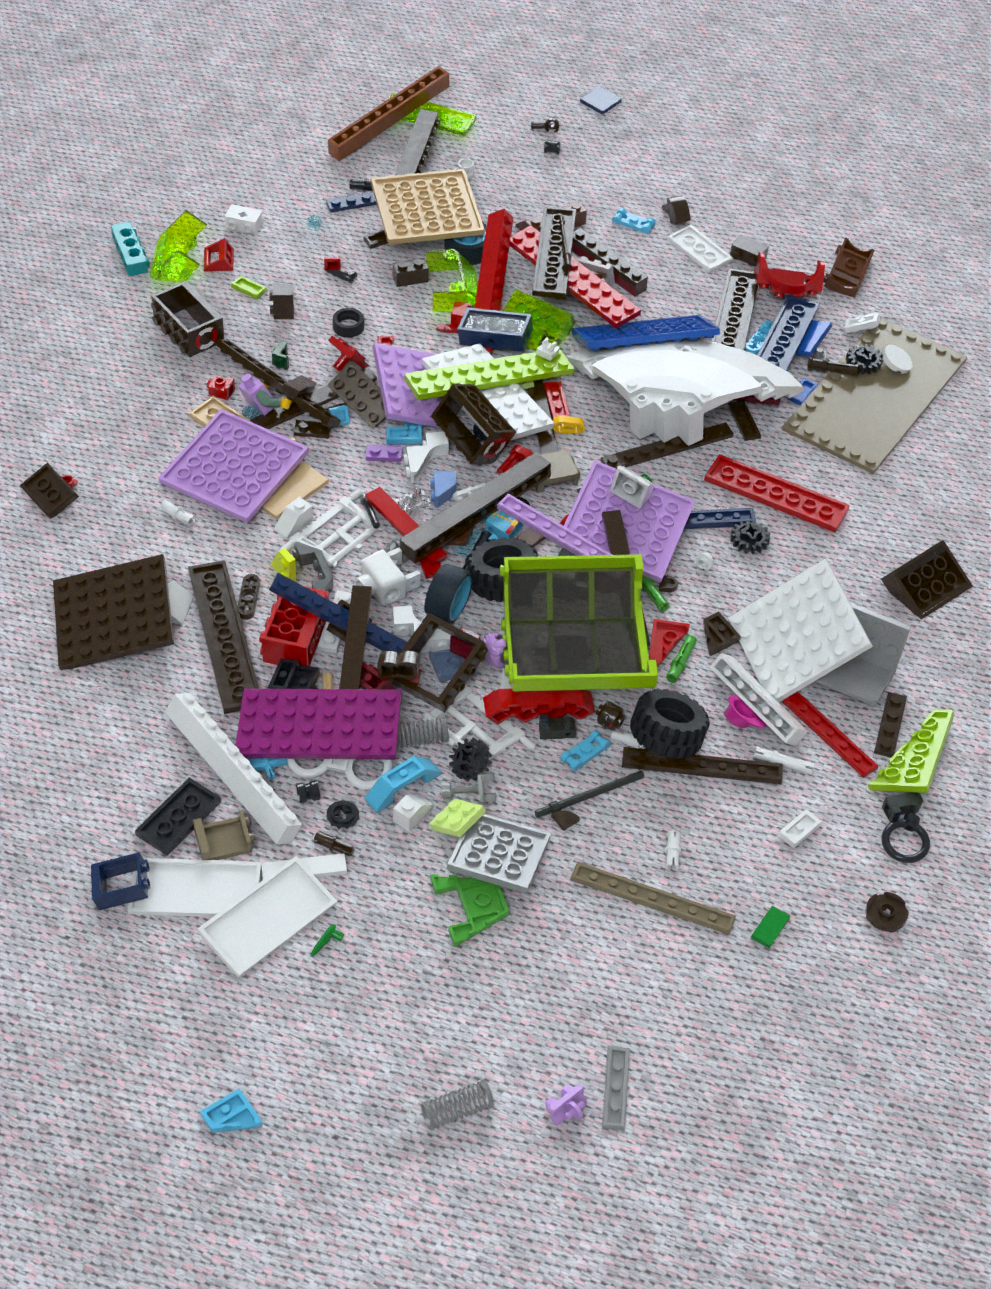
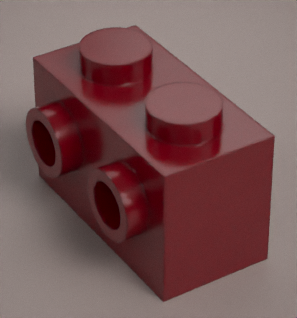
M363 662L360 683L362 689L395 690L391 684L392 679L379 678L378 669L372 664L367 665Z

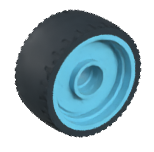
M442 565L434 575L428 588L424 603L425 613H430L449 624L454 623L464 610L469 599L473 584L472 574L454 565Z

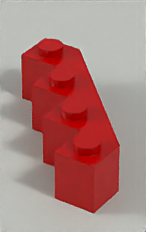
M510 688L497 689L483 697L486 717L497 724L512 716L526 723L540 714H548V718H561L566 714H570L579 720L595 713L592 693L588 690L513 691Z

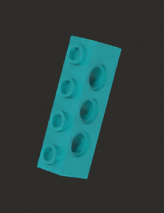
M130 221L111 225L112 237L128 276L148 273L147 267H150L149 259L145 257L144 247H141V241L137 237L135 227L132 228Z

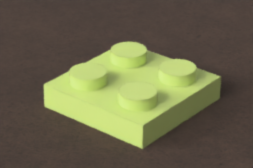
M454 799L442 812L436 815L429 825L434 831L460 838L486 811L483 805Z

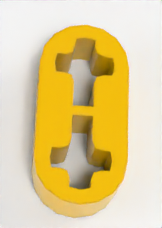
M557 416L552 420L554 422L553 430L556 433L575 434L583 433L585 430L584 421L579 417Z

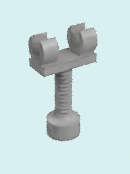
M494 772L479 773L477 785L452 786L451 782H443V799L452 798L454 793L479 792L480 803L496 801V793H484L483 782L495 780Z

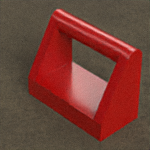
M225 238L204 248V271L233 270L234 249ZM211 252H219V260L210 263Z

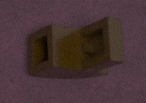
M684 196L667 198V204L662 205L663 211H669L671 223L691 220L689 206Z

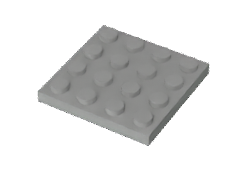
M484 814L459 838L448 861L447 870L527 894L549 843L551 833Z

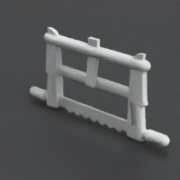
M358 489L348 497L344 496L339 500L337 506L331 507V510H327L326 514H321L322 517L317 518V521H313L311 525H307V528L302 529L301 533L297 532L291 536L289 542L282 546L280 550L285 548L289 551L294 547L295 542H301L322 550L329 568L333 567L335 569L337 562L345 557V555L353 549L359 551L363 548L362 542L376 531H382L386 527L384 522L379 520L380 527L378 529L373 528L366 510L361 509L352 502L362 495V491ZM344 509L355 516L319 545H316L307 538ZM360 521L370 526L369 529L356 539L346 533ZM338 538H343L348 545L334 556H331L324 550Z
M465 685L462 692H459L453 705H450L445 713L435 708L432 712L425 713L424 719H422L426 724L427 719H429L430 724H432L431 719H433L436 728V718L439 719L447 712L450 713L464 727L456 734L448 728L449 742L446 743L451 747L455 744L458 746V742L464 744L462 739L471 731L489 746V752L492 754V757L488 758L489 760L506 751L505 748L518 740L530 750H534L536 747L526 737L523 730L517 726L513 727L511 722L506 720L498 725L508 733L494 741L477 727L474 722L454 708L467 699L485 713L483 700H480L479 696H475L467 685Z

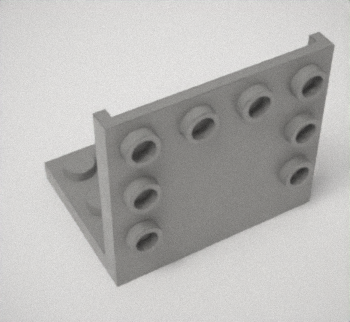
M850 602L873 647L814 682L822 684L829 689L839 691L848 697L863 701L865 704L876 706L897 670L911 626Z

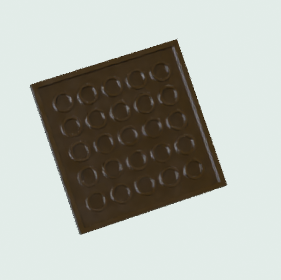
M163 554L53 580L58 667L60 670L82 667L174 644L166 562Z

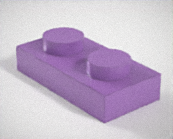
M367 444L366 461L401 462L402 446Z

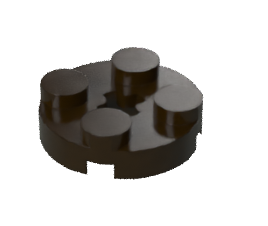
M891 892L871 896L865 910L866 919L872 926L890 933L896 932L905 925L909 911L905 906V901L900 896ZM889 909L891 915H887L883 911Z

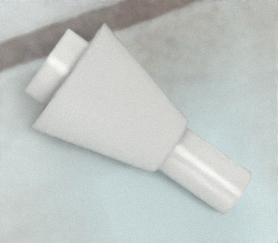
M612 732L611 739L621 741L631 748L645 749V746L640 745L632 733Z

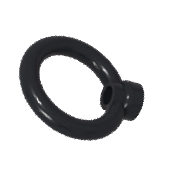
M905 814L903 819L889 823L882 832L881 841L884 850L890 857L899 862L915 863L922 860L929 852V835L919 825L920 817L916 814ZM901 827L907 831H915L922 840V847L919 852L913 855H904L897 852L890 843L892 831Z

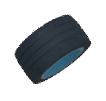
M483 223V226H484V229H485V234H486V227H487V225ZM485 234L444 239L446 256L451 261L461 265L481 264Z

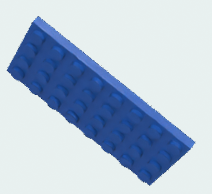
M701 315L627 322L618 328H614L610 324L571 328L572 335L591 351L600 350L601 347L614 349L619 345L632 347L633 344L638 343L639 345H649V342L662 344L666 340L680 342L685 338L697 340L698 337L714 338V335H720V328Z

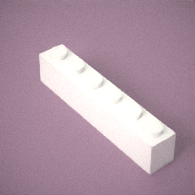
M721 653L709 667L786 744L795 746L807 734L808 731L732 656Z

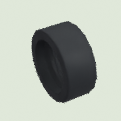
M342 308L334 313L332 319L333 330L337 335L351 338L360 335L364 331V316L359 310ZM350 319L358 323L348 326L339 322Z

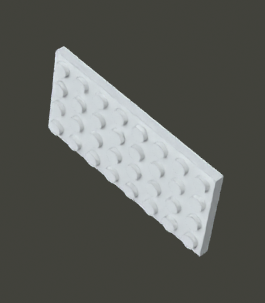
M475 344L423 358L422 365L426 370L494 358L481 344ZM518 384L480 390L516 431L511 440L553 428L554 422ZM463 406V407H462L463 411L472 419V421H473V422L481 429V431L488 437L489 435L486 433V431L479 425V423L472 417V415H471V414L465 409V407Z

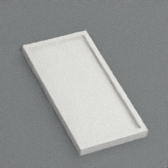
M295 856L197 928V933L239 978L336 905L337 900L301 860Z
M143 858L144 860L147 859L150 871L147 872V877L150 881L148 898L129 903L128 914L214 917L260 883L261 862ZM133 871L131 886L138 885L137 871Z

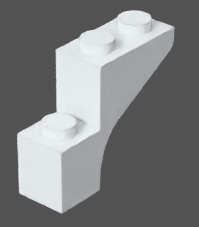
M445 432L425 433V440H422V446L406 447L403 461L404 465H408V467H405L406 478H410L411 483L419 481L430 460L438 456L448 455L449 443Z
M412 606L393 607L394 635L407 636L413 634L421 622L414 616ZM437 628L420 652L427 653L429 651L450 649L451 635Z

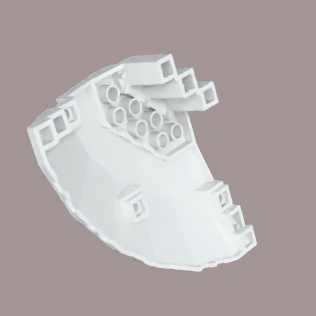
M685 338L680 342L666 340L662 344L649 342V345H639V343L633 344L632 347L619 345L614 349L601 347L597 351H591L585 347L566 356L574 370L578 369L583 375L587 374L592 380L602 377L630 404V430L639 439L655 433L663 442L679 436L688 446L703 439V416L705 412L736 398L754 395L760 401L770 397L776 400L785 395L791 398L802 393L804 386L789 372L753 353L711 341L688 340Z

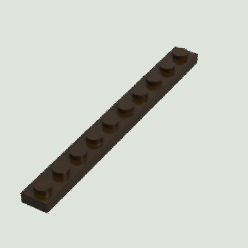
M217 339L215 345L221 349L222 353L230 355L231 359L241 363L244 369L252 371L253 375L262 378L265 384L273 386L276 392L287 396V399L298 404V408L309 412V416L320 420L323 426L329 428L331 426H339L341 422L339 418L304 393L296 397L282 390L283 384L287 382L233 342Z

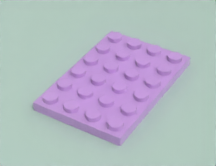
M374 343L372 349L386 419L440 428L436 425L431 415L444 396L417 400L404 380L406 373L426 370L422 365V359L437 354Z

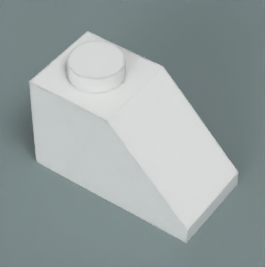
M298 497L286 506L274 530L288 539L313 520L312 505Z
M419 794L406 795L393 808V822L410 832L430 811L434 804Z

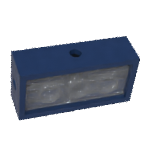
M467 307L457 329L460 345L468 346L481 344L486 348L524 352L533 332L532 315Z

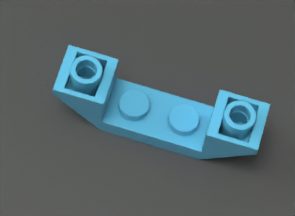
M413 756L381 775L365 796V801L378 813L393 804V794L419 778L426 784L441 775L442 771L430 759Z

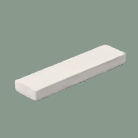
M344 853L300 858L301 862L316 878L347 874ZM290 860L261 863L263 880Z

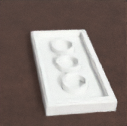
M692 225L667 236L669 242L708 273L733 261V257Z

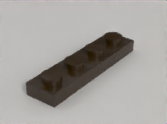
M888 692L874 754L889 758L894 755L907 696Z

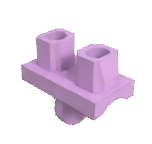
M568 1084L562 1088V1098L557 1100L554 1097H550L545 1101L546 1110L551 1115L552 1122L556 1126L572 1116L576 1120L583 1117L582 1109L587 1104V1100L583 1094L584 1087L580 1084L575 1088Z

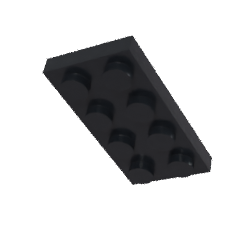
M189 777L135 830V835L168 856L194 830L193 820L198 818L203 820L221 802V797Z

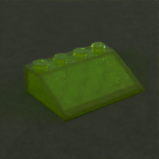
M517 289L514 290L503 309L506 312L532 315L533 332L526 347L537 351V348L540 346L539 343L542 344L544 341L541 340L544 335L546 338H549V343L552 344L555 341L558 347L568 337L571 328L576 323L573 314Z

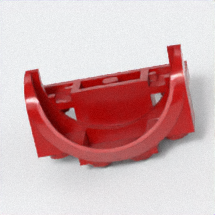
M759 252L757 266L754 267L753 274L756 275L754 285L759 286L760 289L770 290V294H774L776 298H784V296L788 295L803 298L805 297V292L809 296H817V294L822 292L825 262L817 261L815 273L807 275L805 272L778 268L768 269L765 253Z

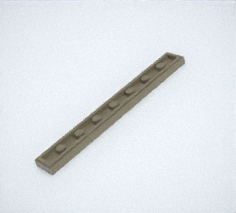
M578 861L570 877V880L728 935H730L736 915Z

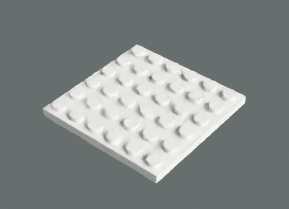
M826 559L729 617L732 627L741 636L739 641L760 685L778 702L873 647Z

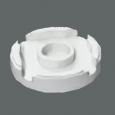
M887 345L883 349V361L891 370L895 372L900 371V374H906L913 367L910 356L902 348L896 345Z

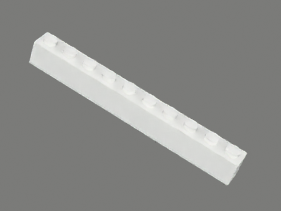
M190 693L175 694L165 711L168 717L275 844H288L292 842L302 826L296 815L288 809L284 801L276 795L273 788L264 781L261 774L252 767L250 761L240 753L238 747L228 739V736L210 718L206 710L198 704L194 696Z

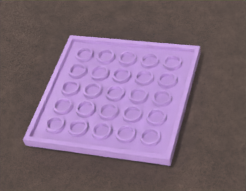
M220 409L158 477L159 483L248 523L309 453V447Z
M594 460L564 526L609 552L601 514L605 511L620 510L630 555L642 554L643 576L661 583L695 500L654 485L651 496L639 509L609 491L616 468Z

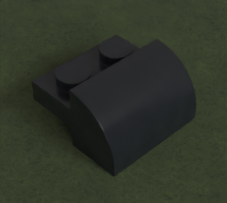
M280 658L268 689H313L320 674L319 668L300 666L299 660Z

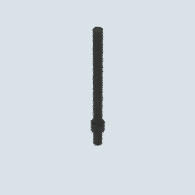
M638 771L559 802H550L548 806L535 810V816L540 818L547 814L561 811L563 808L643 779L644 773L643 771Z

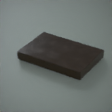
M48 462L19 485L49 519L58 515L79 497Z

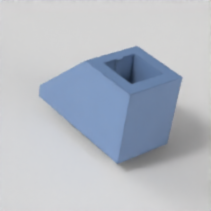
M434 471V478H430V489H434V491H431V502H434V508L443 505L456 492V471Z

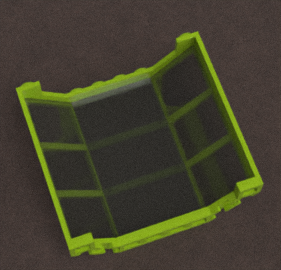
M642 554L504 557V565H500V577H503L504 619H501V631H505V634H502V639L506 642V649L503 650V660L507 661V665H504L505 676H508L509 685L513 691L656 688L658 679L656 660H649L642 611L641 589L644 570Z

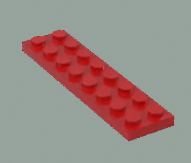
M721 454L718 455L704 478V481L835 533L850 508V505Z

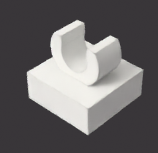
M546 338L537 348L536 354L551 361L559 354L560 348L557 347L555 341L551 344L548 342L549 338Z

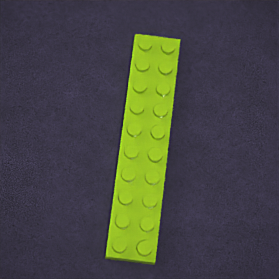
M559 350V354L551 361L533 352L406 373L404 380L417 400L445 396L452 384H475L479 390L569 375L574 373V367L563 352Z

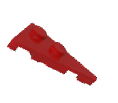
M654 619L649 660H656L657 668L688 633L690 624Z

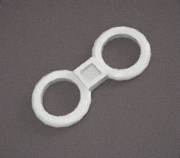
M287 759L289 768L296 775L303 778H315L324 774L327 770L342 772L346 774L347 780L354 787L361 790H371L380 778L379 776L373 781L358 779L353 773V765L356 759H324L321 765L313 769H304L295 762V759ZM381 759L384 763V770L381 775L392 769L391 760Z

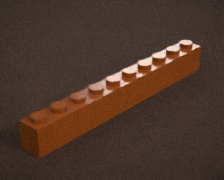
M437 66L329 138L328 153L340 161L449 88V72Z

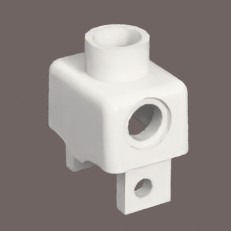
M396 548L386 553L382 549L362 560V576L355 578V585L372 586V595L382 606H386L406 598V592L419 587L421 573L416 570L404 576L397 567V565L402 564V550Z

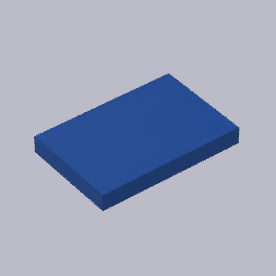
M813 320L796 355L812 356L832 328V323L830 321Z

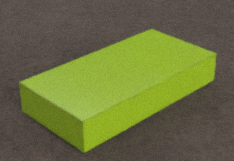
M241 275L231 283L232 288L257 300L267 292L266 287Z

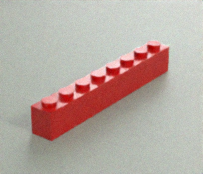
M505 208L488 214L474 308L501 310L510 247L509 240L512 235L514 221L512 215Z

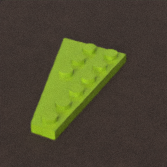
M934 709L922 722L920 730L918 732L914 731L911 735V740L908 743L905 742L891 757L889 765L878 772V777L875 781L871 780L869 782V790L928 793L954 718L953 710Z

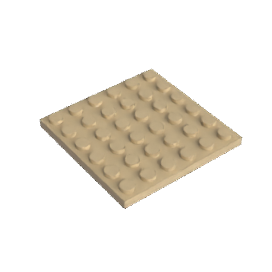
M465 169L371 178V186L388 245L485 234Z

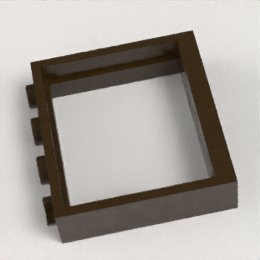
M428 613L400 653L405 651L420 653L437 628L474 648L439 697L399 677L392 679L391 684L445 713L449 706L453 705L459 692L464 690L468 679L475 674L480 662L485 660L488 649L483 641Z

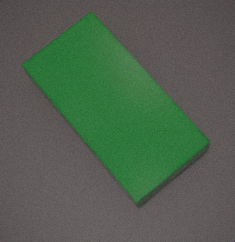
M771 906L753 932L751 939L770 949L789 921L790 915Z

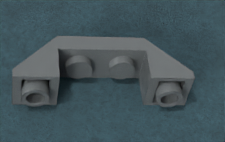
M295 542V550L292 551L295 561H299L300 567L313 564L314 570L319 572V580L311 582L312 588L329 591L330 593L333 589V575L322 550L301 542Z

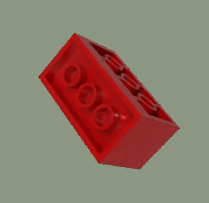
M306 587L329 600V591ZM277 595V602L273 603L271 608V616L266 619L265 631H261L259 642L262 643L260 655L263 656V662L278 665L280 658L299 660L300 666H310L326 621Z

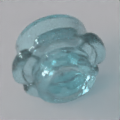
M312 215L310 218H307L309 227L313 229L320 228L322 220L318 216Z
M252 405L242 409V415L249 420L257 417L259 411Z

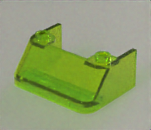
M185 210L159 236L155 247L150 277L156 281H187L191 274L200 266L198 262L187 256L188 251L196 246L197 235L207 224Z
M454 249L426 250V263L429 271L458 270L460 281H454L449 284V290L433 291L432 312H451L455 301L471 303V308H474L478 286L475 267Z

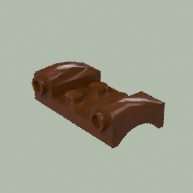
M845 237L843 244L838 245L835 254L838 255L830 274L826 273L824 277V287L855 298L875 250L859 249Z

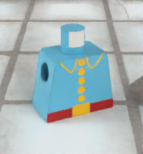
M500 510L482 520L485 522V531H489L491 534L494 533L499 539L501 537H506V539L515 538L524 526V524Z

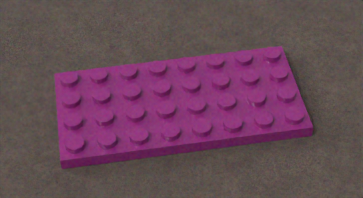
M244 689L235 746L238 747L240 753L245 758L396 760L402 691L384 689Z

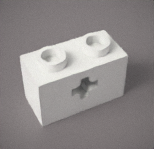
M231 205L225 215V226L231 230L256 234L262 224V211Z

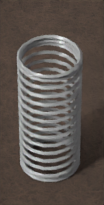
M446 717L440 718L441 733L438 718H436V730L434 720L431 719L432 734L429 719H427L428 736L424 720L422 721L423 735L420 721H418L419 737L416 722L414 721V736L412 724L409 722L410 738L407 723L405 722L406 741L403 725L400 723L401 739L398 732L397 749L399 744L403 748V741L406 748L408 743L412 747V740L415 747L417 742L419 746L421 745V739L423 745H425L426 741L429 745L430 738L432 744H434V736L436 743H439V738L443 743V735L445 742H449Z
M485 1080L478 1081L477 1084L473 1083L472 1086H464L463 1089L459 1088L458 1091L454 1090L449 1095L445 1093L444 1096L441 1095L439 1098L431 1099L430 1102L424 1101L421 1103L423 1118L425 1120L426 1118L430 1119V1126L428 1125V1128L431 1131L435 1129V1125L439 1128L440 1124L442 1126L445 1123L449 1124V1119L453 1123L454 1118L458 1121L459 1117L461 1119L464 1116L468 1117V1113L472 1116L473 1112L476 1114L478 1110L482 1112V1107L484 1110L487 1107L490 1109L494 1107L493 1095ZM480 1094H481L482 1099H483V1101H484V1105H483V1104L481 1105V1101H480V1100H481V1097H480ZM476 1097H477V1100H478V1102H479L480 1108H479V1107L477 1108L478 1105H476V1102H475V1101H476ZM471 1098H472L473 1103H474V1106H475V1109L473 1108V1110H472V1107H473V1106H471ZM467 1102H468V1104H469L470 1111H469V1109L467 1110V1108H468V1107H466ZM462 1103L464 1105L465 1112L462 1111ZM457 1104H458L459 1109H460V1112H461V1115L459 1114V1116H458V1112H457V1109H456V1108H457ZM453 1107H454V1110H455V1113H456V1116L454 1115V1117H453V1113H452ZM448 1109H449V1111H450L451 1118H450V1116L448 1117V1114H447ZM443 1110H444L445 1115H446L445 1123H444V1118H443V1115H442ZM438 1111H439V1114H440V1116H441L440 1123H439V1119H438V1116H437V1115H438Z

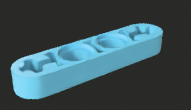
M765 321L746 344L745 351L755 355L758 354L774 321Z

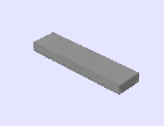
M608 1046L602 1129L625 1131L630 1048Z

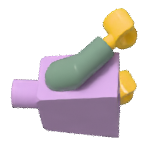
M250 374L242 376V383L238 387L246 402L265 416L272 409L279 406L285 409L290 408L292 401L285 397H282L281 402L279 399H273L268 391L270 386L266 385L264 381H259Z

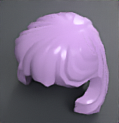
M487 633L482 640L488 649L485 655V662L496 668H504V665H507V661L503 660V650L506 647V642L502 639V634ZM513 650V652H514V659H515L516 656H517V654H516V651Z

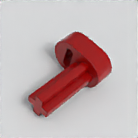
M515 445L509 452L510 456L497 469V473L502 474L516 465L518 461L521 462L533 455V452L521 445Z

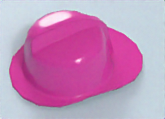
M736 695L729 696V706L725 710L724 716L733 725L739 728H747L750 725L759 728L767 726L740 697Z

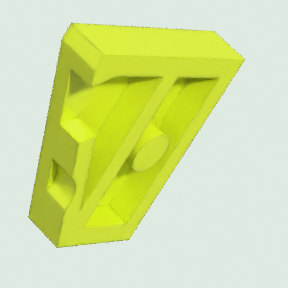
M284 548L278 551L270 565L277 573L296 582L295 558Z

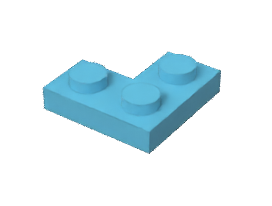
M404 422V427H386L387 444H422V426L420 424Z

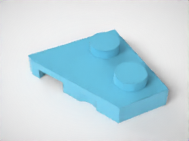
M240 1089L200 1111L201 1118L212 1133L263 1126L262 1120Z

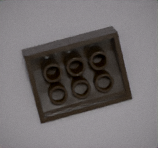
M944 540L881 578L889 593L921 620L973 587Z

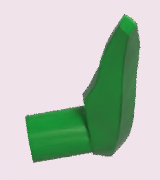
M335 924L329 926L314 946L310 956L313 957L329 942L331 937L341 942L344 933L335 930Z

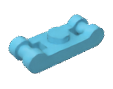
M620 208L612 218L614 223L649 234L651 228L656 224L653 218L645 219L628 213L624 208Z
M594 730L585 740L571 750L565 751L561 755L560 760L564 763L567 762L575 772L610 747L611 742L606 738H602L601 733Z

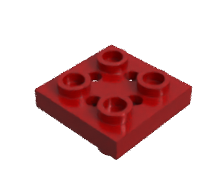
M333 336L330 337L328 341L341 352L340 357L332 367L341 372L349 360L355 362L362 369L369 367L365 362L366 358L355 348L348 345L340 337L338 340Z

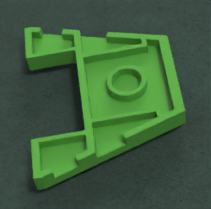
M438 874L430 875L435 895L457 890L468 922L449 926L448 928L454 947L509 915V909L500 886L472 877L457 878V875H449V877H438Z

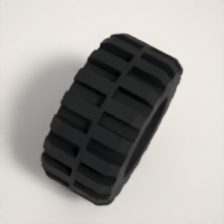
M506 537L491 539L489 542L485 541L481 546L475 547L467 560L468 572L473 577L472 590L479 597H485L488 601H504L503 577H500V565H504V557H538L536 549L530 543H526L525 540H517L513 537L510 539H506ZM510 573L511 601L513 599H521L524 595H529L531 590L534 591L540 582V573Z
M654 689L641 695L630 720L632 735L640 745H644L645 749L651 750L659 756L661 754L666 758L675 757L676 759L688 758L699 752L710 726L708 714L702 705H699L695 699H690L686 694L682 695L678 691H669V689Z

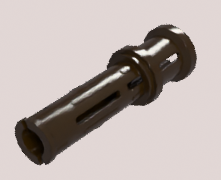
M810 356L808 371L817 370L822 373L829 371L858 376L860 365L832 362L828 358L817 359L814 356Z

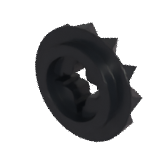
M349 801L334 802L327 809V821L330 822L331 827L336 826L338 829L345 827L348 829L351 825L355 826L356 821L359 820V810L355 804ZM340 810L346 815L345 819H342L340 816Z

